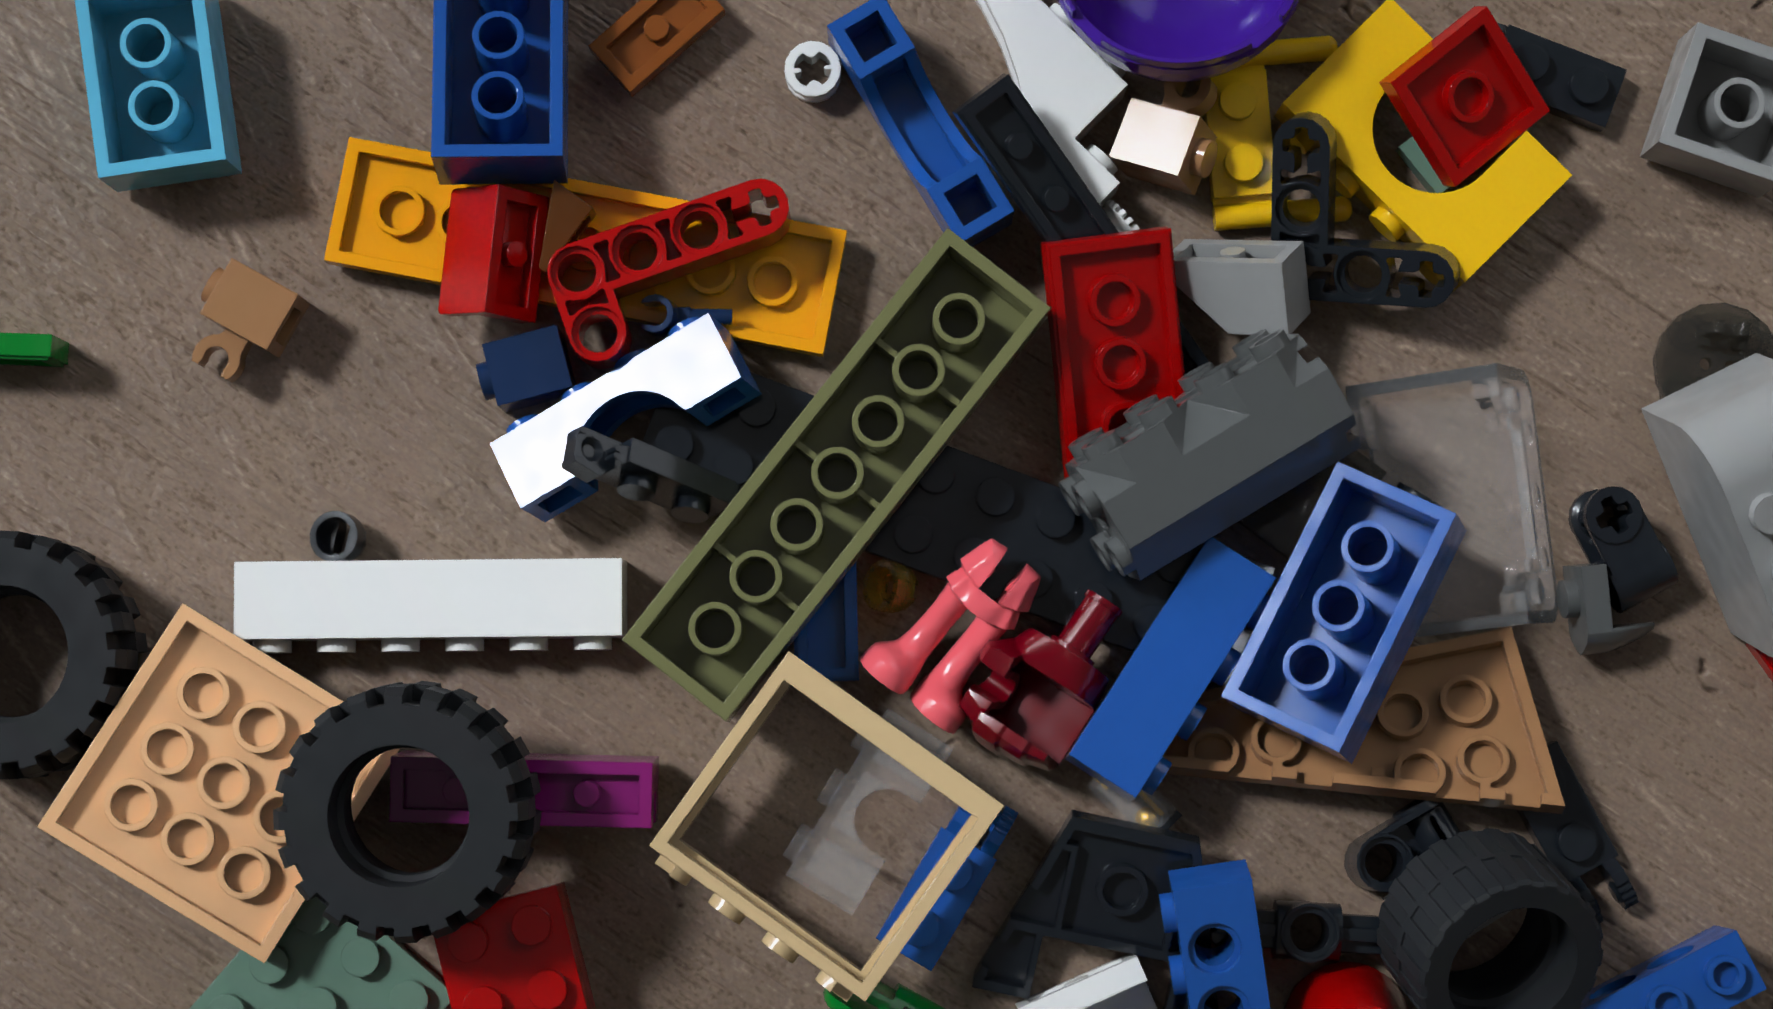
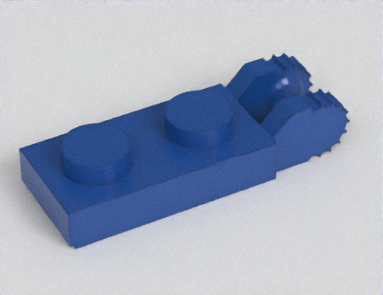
M958 806L947 827H940L876 936V939L879 941L886 935L971 815L960 806ZM1005 806L990 825L989 834L980 849L975 847L904 946L900 952L901 954L926 969L933 970L997 861L993 856L1013 825L1018 812L1008 806Z

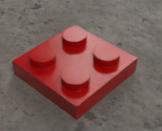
M1474 6L1379 82L1443 186L1456 187L1550 111L1487 6Z

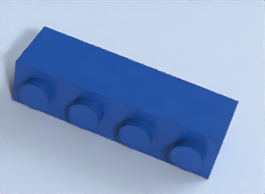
M1211 537L1205 541L1065 759L1130 802L1137 797L1141 790L1152 796L1172 765V762L1162 756L1176 735L1187 741L1207 710L1205 706L1197 701L1210 681L1222 686L1234 669L1242 654L1232 647L1245 626L1252 631L1254 630L1270 598L1267 592L1276 577L1215 538Z

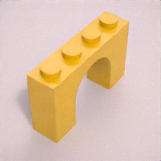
M1386 0L1281 104L1275 117L1283 124L1297 113L1310 111L1321 114L1329 120L1335 130L1337 140L1336 190L1347 198H1351L1353 195L1359 198L1372 211L1369 215L1372 225L1389 241L1397 242L1400 239L1402 242L1435 244L1443 246L1453 253L1460 268V278L1458 285L1453 290L1454 292L1572 174L1526 130L1477 180L1461 189L1446 193H1429L1413 189L1396 179L1380 160L1373 140L1375 110L1380 99L1386 94L1379 82L1432 41L1433 38L1394 0ZM1302 127L1301 132L1290 139V144L1299 146L1302 154H1306L1309 150L1312 152L1315 148L1320 147L1319 141L1309 139L1307 128ZM1425 261L1419 269L1421 274L1434 285L1439 280L1445 279L1443 274L1434 273L1433 262Z

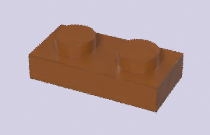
M640 0L588 47L590 52L629 95L633 97L726 15L725 9L717 0Z

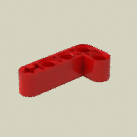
M762 178L749 180L577 240L556 250L549 260L547 268L548 281L569 342L581 360L591 367L608 369L613 368L621 357L630 352L632 344L631 332L619 300L620 298L760 250L782 240L788 232L791 222L788 198L783 189L770 180ZM763 200L767 208L778 207L770 212V224L760 226L755 217L741 220L752 214L751 204L755 201ZM728 209L732 210L734 221L741 220L736 222L740 236L732 239L727 220L722 211ZM696 220L711 221L718 227L719 231L716 240L706 248H692L684 242L683 236L686 228ZM637 241L651 242L657 247L655 261L651 266L643 270L629 269L623 262L626 249ZM577 262L592 264L596 269V276L589 288L584 291L574 292L564 287L563 277L569 266ZM605 321L616 326L617 338L611 348L604 352H593L585 348V332L591 325L596 322Z

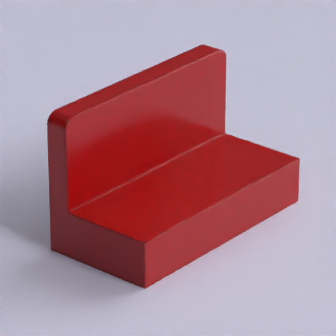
M500 184L456 188L452 191L438 307L440 314L447 316L481 315L518 324L536 322L541 277L539 263L547 222L549 197Z

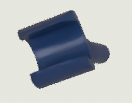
M657 294L648 295L641 301L645 306L666 307L667 316L663 323L657 326L641 325L643 329L655 336H668L670 330L679 322L691 317H702L707 313L722 325H732V309L677 307L669 299Z

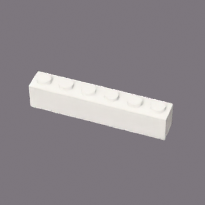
M622 558L234 562V635L246 642H253V646L265 654L292 653V641H317V653H355L356 641L381 640V652H420V640H445V651L478 652L484 651V639H509V651H548V639L573 638V650L595 651L612 650V638H623L627 633V561Z

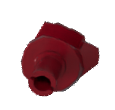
M1088 589L1085 593V598L1059 637L1054 635L1048 637L1035 629L1029 628L1013 638L989 640L979 657L981 662L992 670V673L980 685H971L959 704L966 717L972 723V732L977 742L996 755H1004L1022 766L1032 765L1047 771L1057 768L1104 695L1109 679L1093 667L1095 663L1090 658L1117 617L1119 618L1123 612L1101 595Z

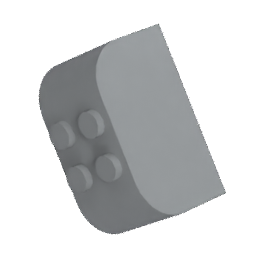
M1754 353L1641 408L1730 633L1773 658V359Z

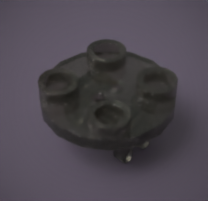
M1725 302L1700 304L1673 318L1659 336L1652 359L1655 385L1659 390V399L1724 369L1726 362L1734 364L1754 353L1773 359V335L1769 327L1749 310ZM1701 359L1708 361L1709 368L1707 370L1701 368Z

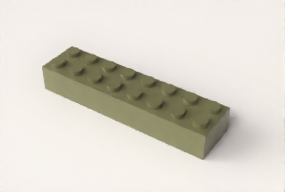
M947 228L622 640L724 721L730 723L1046 321L1051 307Z

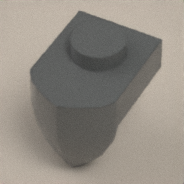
M1586 563L1562 566L1564 580H1560L1557 584V604L1561 616L1564 619L1568 618L1569 634L1574 647L1580 655L1607 653L1622 648L1642 638L1654 629V622L1613 625L1606 564Z

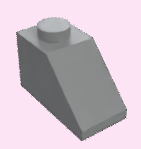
M1184 239L1173 249L1176 286L1228 334L1252 335L1264 329L1269 334L1280 329H1284L1286 334H1292L1311 313L1304 241Z

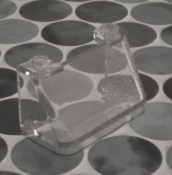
M1492 363L1346 386L1347 402L1355 415L1357 424L1346 431V435L1360 437L1362 447L1359 449L1369 452L1372 477L1395 487L1400 481L1442 505L1445 509L1456 513L1467 530L1414 638L1554 623L1558 614L1557 585L1534 403L1529 380L1525 372L1519 368Z

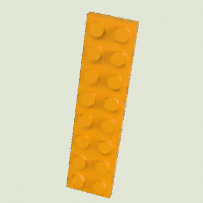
M349 137L324 261L330 265L441 285L452 191L456 188L496 184L440 185L431 158V152ZM568 178V183H560L592 206L596 212V216L578 240L689 202L688 200ZM500 184L549 197V211L553 184ZM731 209L722 211L729 226L731 239L740 236L736 222L755 217L760 226H766L771 223V218L768 215L752 213L749 217L734 221ZM696 220L686 228L683 239L692 248H706L716 240L719 230L711 221ZM791 220L789 230L782 240L771 246L620 298L624 315L627 321L654 326L663 323L667 316L665 306L650 307L641 303L642 299L653 294L664 296L675 303L677 307L732 309V325L723 326L730 332L734 341L824 358L847 239V230ZM647 241L634 242L629 245L624 253V265L633 270L646 269L655 261L657 247ZM587 262L574 263L564 273V287L574 292L584 291L594 282L596 269ZM541 271L538 304L557 307L548 276Z

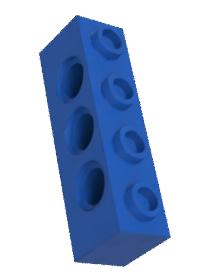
M1246 859L1168 870L1171 892L1159 894L1164 932H1177L1180 954L1168 956L1174 995L1186 994L1188 1009H1213L1205 1005L1206 999L1216 991L1227 990L1235 993L1237 998L1232 1005L1224 1009H1271L1253 883ZM1209 928H1220L1229 933L1225 942L1215 948H1204L1195 943L1198 935Z
M1714 925L1592 988L1582 1000L1583 1004L1579 1009H1729L1767 988L1737 930Z

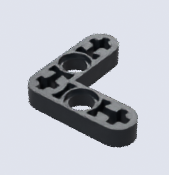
M1310 111L1297 113L1285 121L1275 133L1273 141L1271 240L1304 241L1306 264L1310 266L1326 267L1333 260L1332 254L1338 255L1333 273L1335 285L1329 284L1332 272H1313L1307 279L1309 300L1420 308L1435 307L1446 301L1458 285L1460 268L1453 253L1445 247L1425 243L1334 238L1337 152L1335 130L1329 120L1321 114ZM1302 127L1307 128L1309 139L1319 141L1320 147L1315 148L1308 156L1307 174L1289 178L1288 171L1295 173L1302 166L1301 148L1291 145L1290 139L1301 132ZM1320 171L1321 178L1309 175V173ZM1304 189L1316 196L1320 205L1319 216L1316 220L1302 222L1291 215L1288 210L1287 200L1288 195L1292 191ZM1364 255L1377 261L1382 272L1380 284L1375 287L1364 288L1354 283L1348 271L1351 259ZM1395 258L1402 259L1398 272H1417L1425 261L1433 262L1434 273L1443 274L1445 279L1439 280L1431 291L1425 289L1423 279L1404 276L1398 283L1399 290L1392 289L1397 271Z

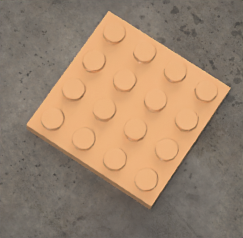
M182 603L37 827L265 963L305 900L295 887L303 881L295 865L284 868L278 849L287 845L284 830H274L273 810L282 806L284 793L275 790L281 770L290 767L294 758L289 751L299 736L310 732L315 726L314 720L327 709L337 706L343 701ZM400 748L381 753L360 771L352 792L351 808L353 821H355L390 766L391 756L397 754Z

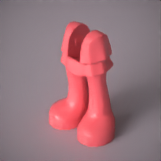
M993 538L960 558L962 567L946 576L948 583L929 609L907 632L896 640L875 642L860 657L863 667L876 680L898 694H905L939 642L967 609L972 612L976 618L940 662L921 679L910 694L914 706L927 719L942 730L952 734L959 729L966 718L959 704L963 698V688L967 680L981 661L979 656L982 649L989 640H999L1007 630H1015L1020 614L1022 612H1029L1041 581V575L1029 564H1026L1013 579L1009 580L996 601L982 592L979 588L994 573L996 566L1008 549Z

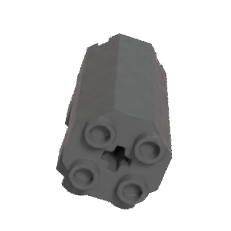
M1266 329L1254 333L1233 346L1232 349L1236 357L1216 367H1214L1212 362H1208L1182 376L1178 382L1184 392L1176 399H1173L1172 396H1167L1160 400L1157 394L1152 395L1131 406L1123 413L1127 420L1123 425L1106 433L1102 427L1094 429L1079 437L1068 446L1074 458L1065 465L1069 477L1060 481L1058 485L1073 512L1077 516L1085 513L1097 532V535L1090 538L1091 544L1108 571L1111 572L1117 569L1124 577L1128 575L1131 578L1142 580L1362 447L1359 436L1346 435V431L1357 425L1355 415L1329 368L1319 357L1307 363L1298 353L1299 350L1308 346L1299 334H1286L1284 329L1277 330L1271 334Z

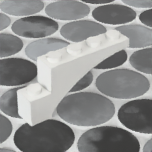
M975 0L1002 50L1011 79L1099 205L1103 207L1116 194L1120 182L1113 176L1118 169L1113 161L1096 145L1090 144L1085 149L1079 142L1123 99L1128 86L1122 79L1125 75V70L1108 62L1093 51L1077 35L1061 6L1057 3H1053L1048 7L1042 0Z

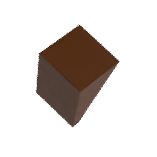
M555 180L553 181L539 263L540 270L546 276H548L549 260L556 250L566 244L577 241L596 216L592 206Z

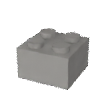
M1699 22L1694 25L1677 42L1640 157L1759 198L1773 189V47Z

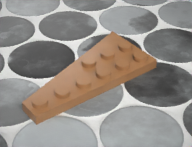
M1512 626L1410 647L1352 764L1236 709L1221 697L1226 686L1204 690L1197 702L1205 706L1207 710L1187 741L1176 735L1162 756L1172 762L1167 774L1554 814H1562L1565 808Z

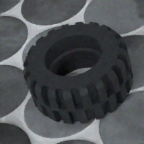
M0 531V599L13 595H26L49 605L58 616L64 628L68 644V661L58 690L41 709L35 713L20 717L0 715V779L46 777L49 773L68 771L76 767L139 671L137 670L138 653L148 652L146 633L136 632L133 619L141 615L134 598L122 594L119 588L123 581L111 568L100 566L95 562L96 556L80 547L68 545L60 540L20 531Z
M420 681L403 684V682H398L348 697L346 701L327 709L314 720L315 726L310 732L299 736L289 751L294 758L290 767L281 770L275 790L284 793L282 806L273 810L274 830H284L287 845L278 849L284 868L292 865L296 866L303 881L295 886L307 902L317 897L327 906L322 915L324 918L338 927L346 922H350L358 926L357 936L377 941L386 935L394 936L396 944L417 943L423 937L433 935L437 939L457 931L461 926L470 921L473 922L497 903L513 887L515 879L526 868L534 851L531 843L533 835L540 830L542 811L536 809L535 795L541 792L537 772L530 773L524 758L530 754L521 736L514 740L504 727L508 720L495 708L486 710L476 703L477 696L462 689L454 691L444 689L441 683ZM397 748L425 750L447 764L459 779L467 797L469 826L463 843L456 853L444 864L422 872L411 873L401 871L380 861L367 849L360 839L352 817L351 801L353 787L360 771L372 759L383 752Z

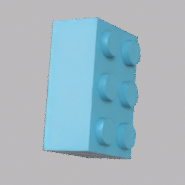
M75 0L98 178L115 191L122 192L242 174L219 0Z

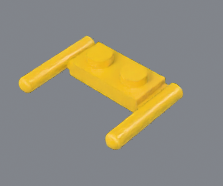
M1332 36L1276 39L1249 62L1227 73L1210 78L1217 86V99L1213 107L1204 114V121L1217 136V158L1209 174L1214 231L1271 227L1273 143L1267 75L1264 66L1325 61L1338 48V44ZM1345 196L1335 197V222L1347 221L1352 214V204ZM1317 198L1287 200L1289 212L1298 221L1311 222L1318 218L1320 205Z

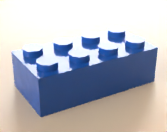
M434 0L431 158L440 185L553 184L554 180L559 184L568 183V0Z
M1337 461L1221 697L1236 709L1352 764L1467 531L1458 515Z

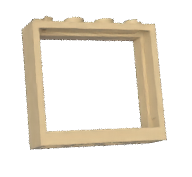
M788 651L649 846L661 854L655 864L669 873L670 877L684 886H687L690 880L694 878L714 892L708 903L738 925L747 916L765 929L767 933L761 941L775 953L791 963H794L798 956L801 955L821 970L815 980L829 992L832 991L846 1002H848L852 994H855L865 1002L1004 805ZM791 686L971 814L861 969L682 840V837Z

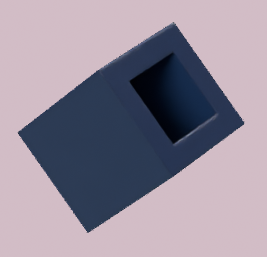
M557 325L482 344L486 361L476 364L480 386L485 400L496 398L498 407L505 413L560 399L566 390L577 385L564 334Z

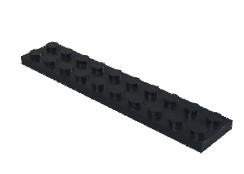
M750 372L761 395L709 426L704 425L693 415L685 411L666 407L655 408L642 442L736 481V485L739 486V492L814 395ZM946 446L864 552L948 583L946 576L962 567L960 558L993 538L1008 549L996 566L994 573L979 588L982 592L996 601L1009 580L1013 579L1026 564H1029L1041 575V581L1031 608L1027 613L1065 627L1085 598L1087 590H1092L1113 603L1123 612L1119 618L1117 617L1102 641L1134 652L1204 542L1142 580L1131 578L1128 575L1124 577L1117 569L1110 572L1101 562L1091 544L1090 538L1097 535L1091 521L1085 513L1077 516L1065 500L1060 487L956 448ZM1243 556L1273 575L1274 567ZM1245 626L1232 648L1242 654L1250 639L1252 630ZM1234 669L1232 670V672L1230 673V675L1228 676V678L1226 679V681L1223 683L1222 686H1226V685H1227V683H1228V681H1229V679H1230V677H1231V675H1232Z

